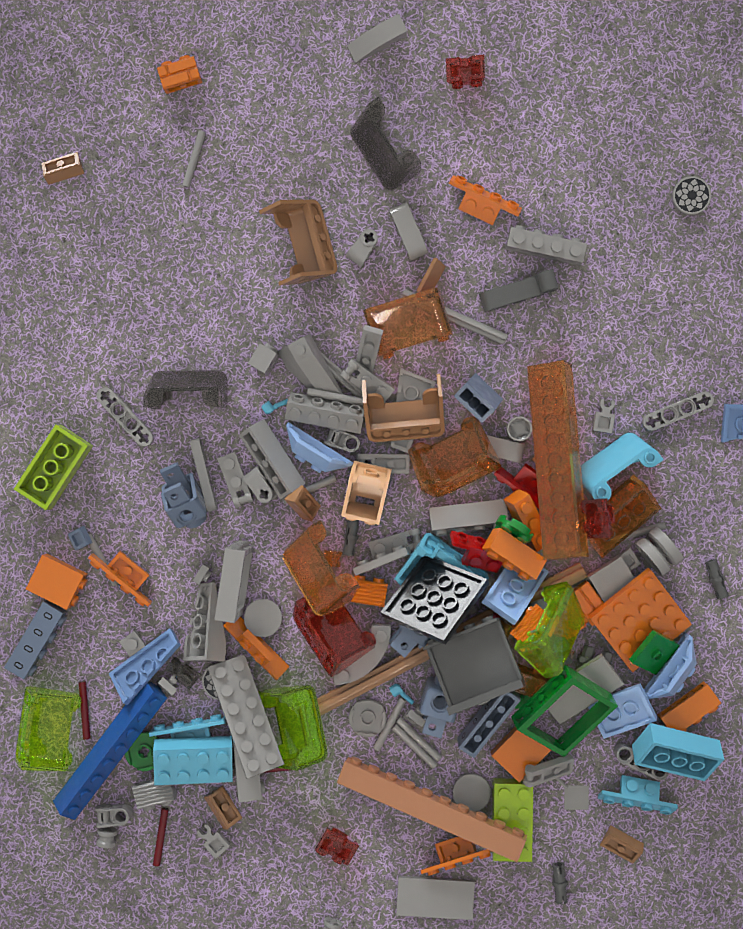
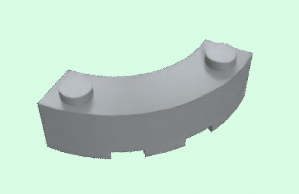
M391 623L372 624L369 640L363 650L351 659L334 663V685L354 682L367 675L377 666L389 644Z

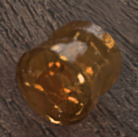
M324 549L323 554L325 558L322 561V565L341 567L340 557L343 552Z

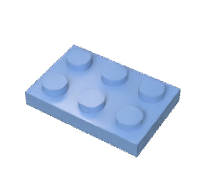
M641 683L612 693L618 707L598 725V728L605 739L657 721L655 711ZM595 702L594 704L590 705V706L588 707L589 710H590L597 702Z

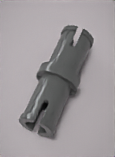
M347 520L346 533L343 535L345 540L342 555L354 556L356 540H358L359 520Z
M717 559L705 562L710 577L709 582L713 585L716 598L723 599L728 597L729 594L724 583L725 577L721 574Z
M557 862L558 866H556V863H553L554 880H552V885L555 887V902L563 904V900L564 904L568 902L566 893L568 882L565 879V864Z

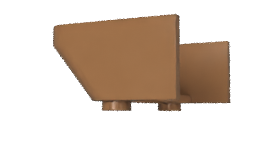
M279 200L259 210L260 214H273L275 223L280 228L288 229L297 264L290 268L289 278L278 282L279 286L301 284L327 277L337 272V263L321 205L316 200Z
M436 374L437 388L425 390L422 394L423 400L384 403V398L380 394H368L366 380H363V408L368 439L372 442H385L441 436L445 432L440 374Z

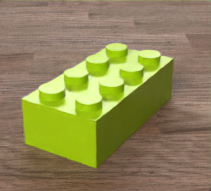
M55 424L14 487V490L44 510L53 509L93 445L63 425Z
M493 778L492 820H501L512 829L516 827L524 831L527 839L518 862H532L533 787H526L523 784V780L519 783L514 778ZM492 852L493 861L515 862Z

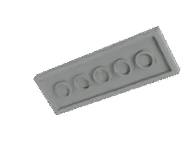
M245 654L208 667L246 778L249 779L284 765Z

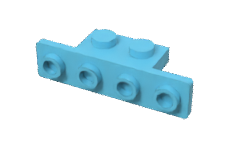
M221 714L210 716V719L203 720L200 717L192 719L189 723L177 721L173 722L171 726L166 727L165 724L153 726L154 729H151L149 732V737L171 733V738L211 737L209 726L225 724L226 719L225 716L222 717Z
M626 775L621 776L619 793L602 790L598 794V799L603 800L607 804H614L616 802L621 803L624 807H641V810L644 811L658 810L661 814L670 815L678 809L677 804L659 801L660 782Z

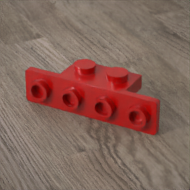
M527 463L523 465L515 476L500 465L496 468L494 475L499 482L507 484L513 492L520 489L530 494L534 505L542 511L544 516L552 518L554 521L558 518L560 511L546 501L555 490L556 485Z
M451 531L452 545L467 549L461 559L462 565L498 573L503 563L486 555L487 552L482 547L487 539L463 532Z

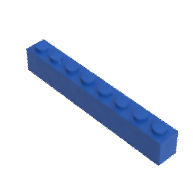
M148 681L131 702L123 707L55 797L53 803L61 816L76 820L166 701L167 697L158 685Z

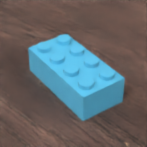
M652 723L645 728L632 744L635 765L705 781L724 761L720 740Z
M232 736L154 739V785L233 782Z

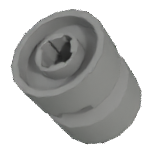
M514 417L508 423L507 433L515 441H524L530 437L532 425L525 417Z

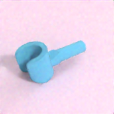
M288 399L274 405L268 401L261 408L266 414H270L278 407L286 405Z
M394 684L389 688L394 697L400 694L411 705L414 703V700L405 694L399 684Z

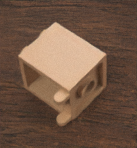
M354 461L341 516L350 521L360 520L368 525H379L392 469ZM356 496L375 500L374 506L356 502Z

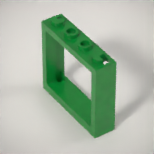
M564 665L511 718L519 732L565 757L618 705L610 692L567 665ZM572 685L599 700L558 740L531 725Z

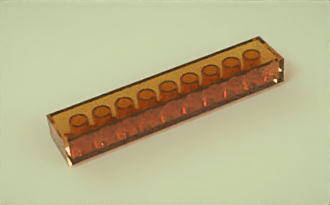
M561 360L527 366L543 560L589 557L572 364Z

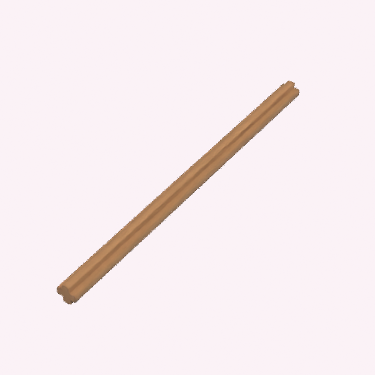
M580 562L545 579L529 604L543 598H548L587 578ZM489 608L462 622L456 630L457 633L464 631L463 627L474 623L475 626L482 624V619L492 616L494 611ZM416 646L405 658L399 655L374 668L364 677L354 682L343 684L310 701L307 704L311 714L316 719L429 660L430 657L427 650H424L423 647L419 649Z

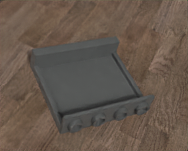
M492 615L482 619V624L477 626L474 623L464 626V631L459 633L455 631L446 645L432 639L427 641V646L423 647L428 652L448 704L446 709L449 716L526 686L500 618L494 619Z

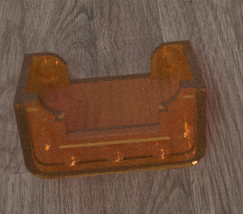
M438 288L428 289L363 310L368 326L384 330L378 351V356H383V359L394 357V353L398 350L427 341L438 340L439 343L450 339L449 336L453 335L442 294Z
M476 417L465 418L460 425L462 430L433 445L419 442L408 450L422 492L433 497H442L501 468L500 460L480 421Z
M321 521L310 525L283 553L284 563L312 611L319 616L326 615L350 603L360 588L358 582L351 574L344 573L336 577L317 545L326 537V529Z

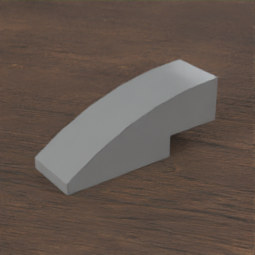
M397 14L365 32L347 45L355 64L390 47V44L407 37V29L400 15Z

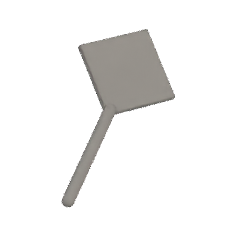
M556 778L564 787V810H589V786L566 785L560 778Z

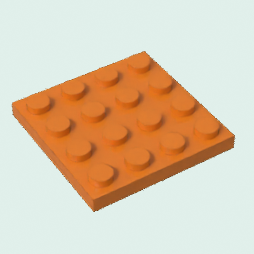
M649 568L645 569L588 615L592 623L632 673L639 666L632 664L629 659L652 630L674 640L692 625Z

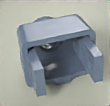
M178 462L161 469L160 474L166 482L162 486L161 498L164 510L176 528L184 526L196 528L203 524L206 520L207 511L202 489L193 473L185 475Z
M397 624L399 628L391 636L389 642L390 646L405 658L417 643L418 648L421 649L427 645V641L431 640V638Z
M437 676L427 678L420 700L419 711L424 714L423 719L426 720L422 733L442 738L446 722L454 723L457 713L449 716L446 709L448 704ZM431 723L436 725L434 729L429 728Z

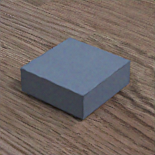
M85 526L68 534L75 551L93 543Z

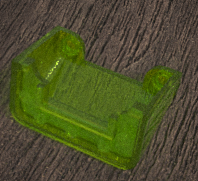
M561 582L543 588L541 595L544 597L547 606L535 630L528 631L527 635L529 637L524 642L518 640L514 647L545 678L558 676L562 673L563 666L574 642L585 623V615L573 587L568 582Z
M299 685L258 691L263 707L275 708L282 744L277 746L284 765L277 768L298 771L325 760L327 757V745L315 689L310 685Z
M26 686L15 752V760L20 770L68 771V766L72 764V753H69L67 748L72 714L81 705V698L77 693Z

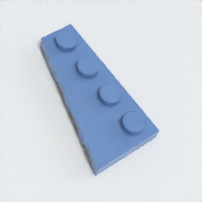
M724 404L721 442L743 439V404Z
M169 628L109 673L123 704L128 705L181 646L172 629Z

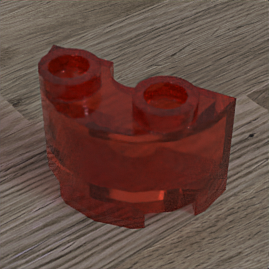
M484 54L474 55L469 58H446V79L449 84H452L453 89H461L463 85H471V87L482 86V81L485 80Z
M607 498L581 500V512L587 517V521L584 522V531L587 533V539L610 538L613 534L610 528L611 523H615L613 506L607 504Z
M327 827L315 846V851L321 856L329 854L335 863H343L348 866L359 845L356 841L349 840L347 838L348 835L333 827L330 830Z

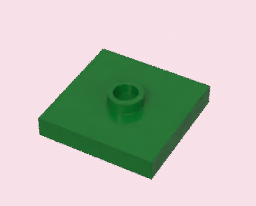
M652 630L629 660L632 664L656 675L680 645L676 641Z

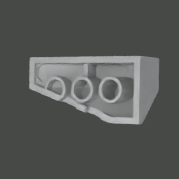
M311 334L277 351L286 368L307 388L343 394Z
M214 582L200 584L195 602V608L198 611L197 615L190 620V625H193L191 636L186 635L183 661L225 662L226 638L223 622L215 620L218 595Z

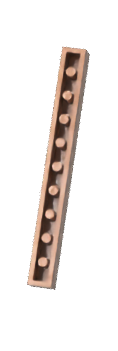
M348 757L337 780L338 784L517 863L526 843L527 835L524 834L523 830L516 827L512 829L501 820L495 819L494 821L487 818L488 816L482 812L471 811L464 804H455L446 796L439 797L433 794V791L430 789L416 787L415 783L409 780H400L393 773H384L375 765L368 766L362 763V760L359 758Z

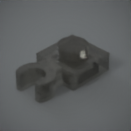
M176 657L166 666V670L175 673V679L189 690L201 676L187 663L183 666Z

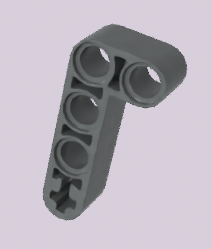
M549 269L533 277L484 291L479 296L484 312H489L506 307L511 303L516 304L528 298L542 296L547 292L552 293L559 286L554 270Z

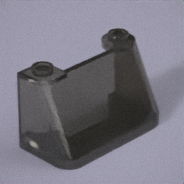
M378 96L367 104L352 125L350 134L382 186L389 191H393L420 174L421 161L413 151L405 150L397 155L380 128V121L385 115V106Z
M219 370L157 371L151 376L143 396V408L162 409V404L167 400H171V391H202V398L206 405L217 407L218 409H228V379L226 374Z

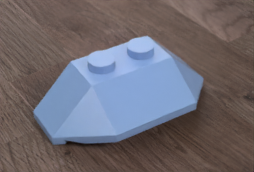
M290 422L286 424L291 449L296 454L295 458L302 463L308 461L312 464L311 468L318 473L353 465L354 462Z
M683 634L677 642L680 645L661 670L656 675L654 674L644 688L648 699L674 696L676 692L679 693L684 687L683 682L686 678L692 676L695 672L697 662L693 637L689 634Z

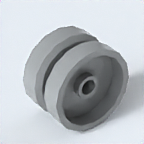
M655 526L648 532L650 541L641 538L634 544L648 564L663 577L670 571L668 562L678 565L684 560V557L672 540Z

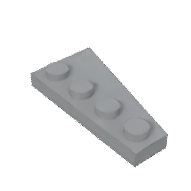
M400 368L396 402L423 400V392L434 388L436 382ZM414 439L391 441L390 447L409 454Z

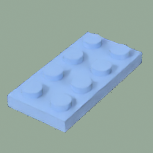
M504 568L481 603L515 625L549 571L543 568L537 580L525 581L517 576L518 573L516 571Z

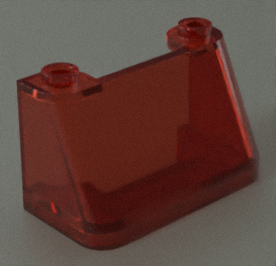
M336 582L295 601L293 611L295 624L330 677L342 672L375 648L376 645L374 635L368 631L362 632L343 604L345 592L342 587H338Z

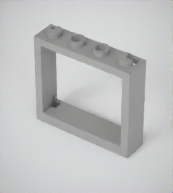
M238 540L236 543L234 542L225 548L215 620L235 623L244 613L254 545H249L250 541Z

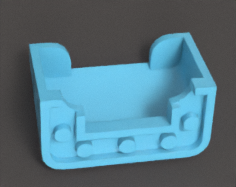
M626 433L579 466L574 471L573 479L592 505L601 506L611 497V488L607 481L632 463L640 462L645 467H654L664 459L658 451L636 434Z
M426 533L394 578L401 585L421 557L424 556L432 559L436 558L486 579H489V576L483 569L462 565L461 559L463 555L435 535Z

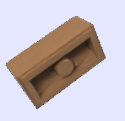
M78 152L41 163L43 176L48 185L84 174Z
M433 258L416 290V293L424 298H430L446 267L439 259Z
M302 485L284 499L300 518L311 522L321 507Z
M223 786L204 797L223 829H229L242 819L241 814Z
M610 825L600 846L633 864L643 853L644 843Z

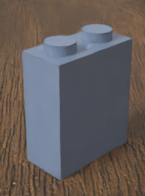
M476 373L454 395L481 423L496 410L503 400Z

